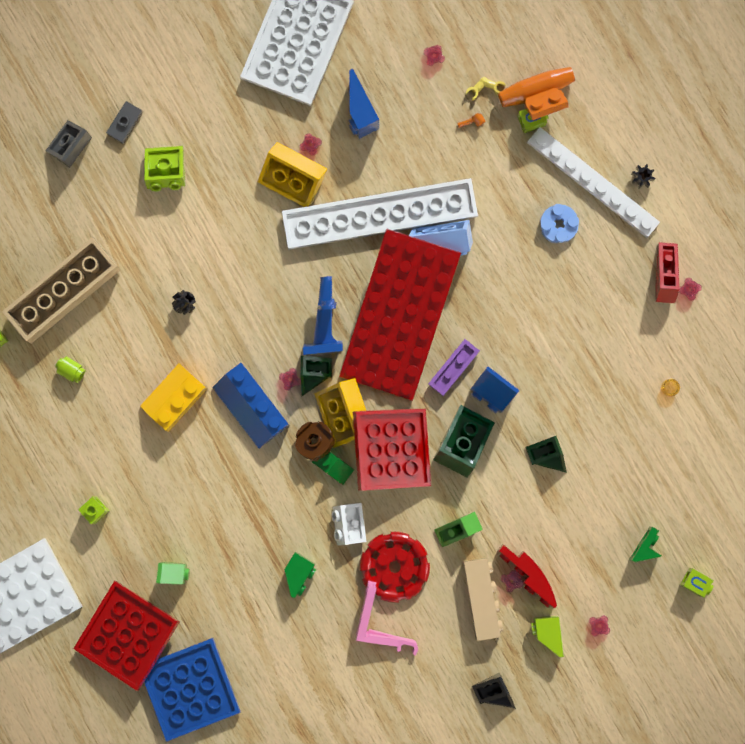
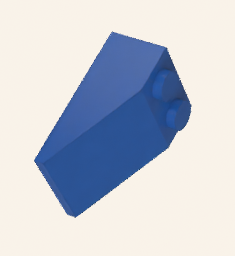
M351 69L349 70L350 120L348 121L352 134H357L360 139L379 129V118L356 73Z
M488 366L470 389L473 392L471 395L479 401L483 399L487 402V407L494 413H497V411L502 413L520 391Z

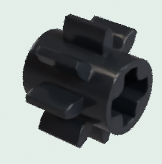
M648 164L643 168L637 165L636 170L638 172L632 171L631 173L632 176H635L632 183H637L639 189L642 185L649 188V181L653 182L655 180V177H652V173L655 170H650ZM641 173L645 174V180L641 179Z
M182 290L172 297L174 299L172 306L177 313L186 315L195 309L193 304L196 301L192 293Z

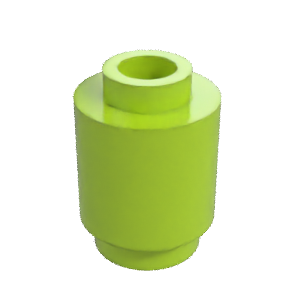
M67 356L60 358L55 365V368H57L56 373L71 382L79 383L86 372L81 364Z

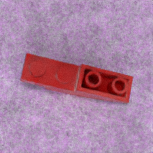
M502 544L498 549L501 553L499 557L507 564L511 561L516 566L514 570L521 576L527 575L523 580V583L526 584L524 588L532 595L538 594L541 597L539 601L547 608L550 605L555 608L557 606L555 595L539 566L524 551L517 556Z

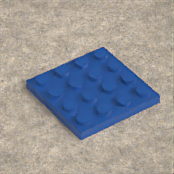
M214 638L159 658L144 681L166 742L241 712Z

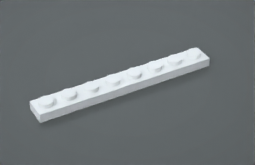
M541 127L538 128L527 142L646 238L660 223Z

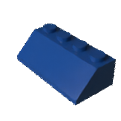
M242 363L231 369L212 387L259 449L290 426Z

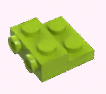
M183 146L145 148V184L147 189L157 192L162 188L169 187L171 190H179L182 186H185Z

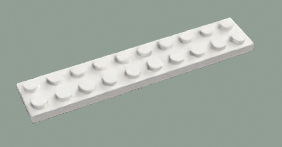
M471 178L282 211L289 250L383 234L386 229L400 231L478 217Z

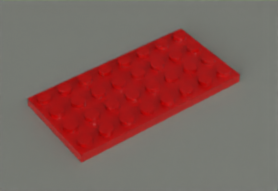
M386 229L339 377L348 380L355 378L357 383L413 401L461 252Z

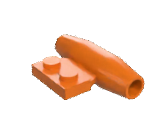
M571 67L546 71L518 81L498 93L499 101L502 107L525 104L531 119L535 120L569 107L568 101L561 89L575 82V76Z

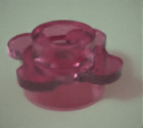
M440 45L424 49V55L427 57V64L429 66H433L434 63L444 62L445 57L442 55V47Z
M307 133L304 136L303 143L300 144V149L314 156L317 154L318 147L322 145V140Z
M686 278L684 285L680 287L679 293L681 295L684 294L688 297V300L692 301L696 298L695 295L701 291L702 287L693 281L692 278Z
M290 368L289 371L279 375V379L283 381L284 389L287 391L291 390L294 386L301 385V379L298 378L297 370L294 368Z
M512 570L507 575L503 574L501 576V581L504 582L506 591L513 592L514 589L523 587V581H521V576L517 571Z
M602 615L600 618L591 617L589 619L593 636L610 633L607 616Z

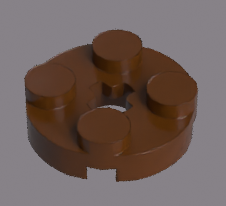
M307 422L299 428L295 436L297 438L295 444L297 451L304 458L312 461H318L325 457L335 445L331 429L323 422ZM318 437V442L316 444L311 445V438Z

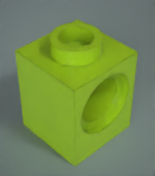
M92 496L78 509L90 524H96L109 512L108 508L96 496Z

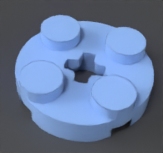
M556 204L549 207L540 219L541 232L552 243L568 242L578 231L579 218L575 211L566 205ZM563 220L564 228L559 227L557 229L554 221Z

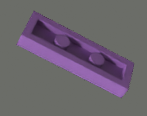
M464 339L428 385L444 396L480 350Z

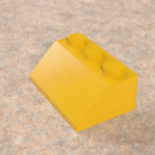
M277 142L268 152L257 182L303 207H308L323 182L327 168Z
M178 363L140 407L165 431L169 432L208 388Z
M356 379L342 381L314 393L324 424L333 433V438L335 439L333 448L355 441L353 412L366 411Z

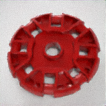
M393 531L387 535L380 534L367 544L368 548L365 553H362L359 565L365 587H367L368 581L376 582L375 594L381 597L380 600L397 603L403 599H412L421 592V587L429 578L430 563L427 561L426 555L428 554L426 549L417 539H412L407 533ZM393 541L394 547L386 549L385 543ZM404 544L411 547L409 552L402 549ZM374 551L380 553L377 560L371 557ZM419 557L420 565L414 566L413 558ZM393 561L399 562L401 566L400 570L396 573L391 572L389 569V565ZM375 568L377 575L371 576L369 569ZM413 574L418 576L415 584L410 581ZM381 581L388 585L385 591L378 587ZM403 585L404 591L397 593L396 587Z

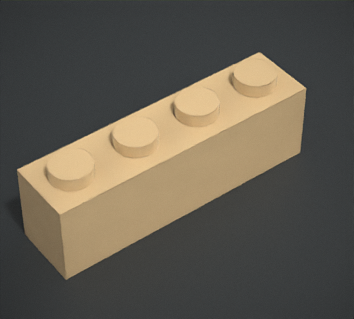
M487 558L463 561L476 640L501 637L500 632H503L502 621L497 618V613L500 612L498 600L494 601L493 593H497L495 581H491L490 573H493L492 562H488Z

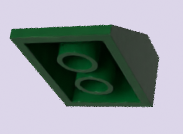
M460 405L433 460L468 478L478 462L495 422Z

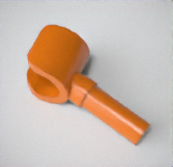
M476 113L472 118L457 124L460 128L474 122L478 127L485 123V119L482 114Z

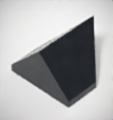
M500 673L472 686L480 704L488 703L516 709Z

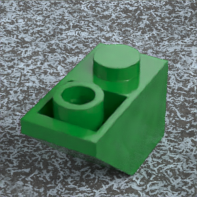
M297 552L293 554L284 569L292 598L302 595L306 588L303 585L306 579L311 580L316 572L314 568L315 563Z

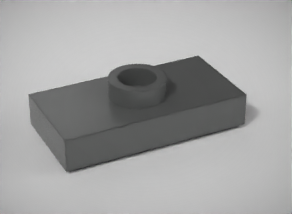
M126 101L106 134L123 144L143 111Z

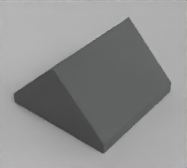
M67 120L45 151L70 168L92 137L87 130Z

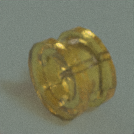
M667 379L661 385V391L666 396H675L680 390V384L675 379ZM670 382L673 383L672 386L675 385V390H672L671 393L668 392L669 390H666V386Z

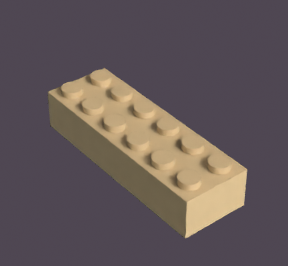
M92 237L2 312L22 337L32 344L121 269Z

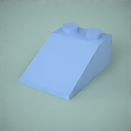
M469 220L413 228L409 235L461 252V256L470 252L473 244Z

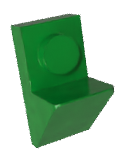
M331 452L318 461H312L313 464L342 485L345 484L354 471L352 467Z
M649 526L629 560L639 562L662 557V555L649 548L650 545L654 546L657 542L659 530Z

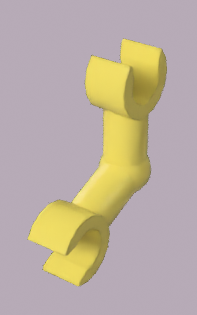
M482 77L474 87L467 89L466 95L470 91L475 92V96L472 98L473 101L478 97V93L484 86L493 89L495 94L498 95L501 91H498L496 87L498 85L505 87L506 84L502 81L494 82Z

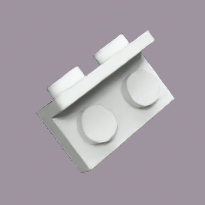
M362 503L334 506L332 520L335 524L334 538L337 541V545L367 542Z

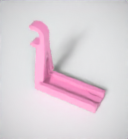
M368 581L356 632V641L395 646L398 652L401 651L402 645H410L414 647L412 652L415 656L418 652V645L415 640L371 629L367 631L376 592V582Z

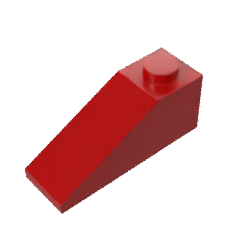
M659 242L655 283L656 302L675 304L680 290L678 244Z

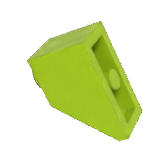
M559 617L534 618V623H531L532 635H536V638L556 655L564 657Z

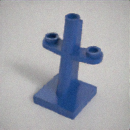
M332 276L320 277L314 341L311 344L303 345V355L343 351V342L337 341L332 336V309L336 308L337 304L332 299Z

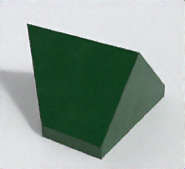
M301 356L300 377L302 396L328 378H332V358Z
M557 436L525 447L532 465L535 464L567 473L564 455Z

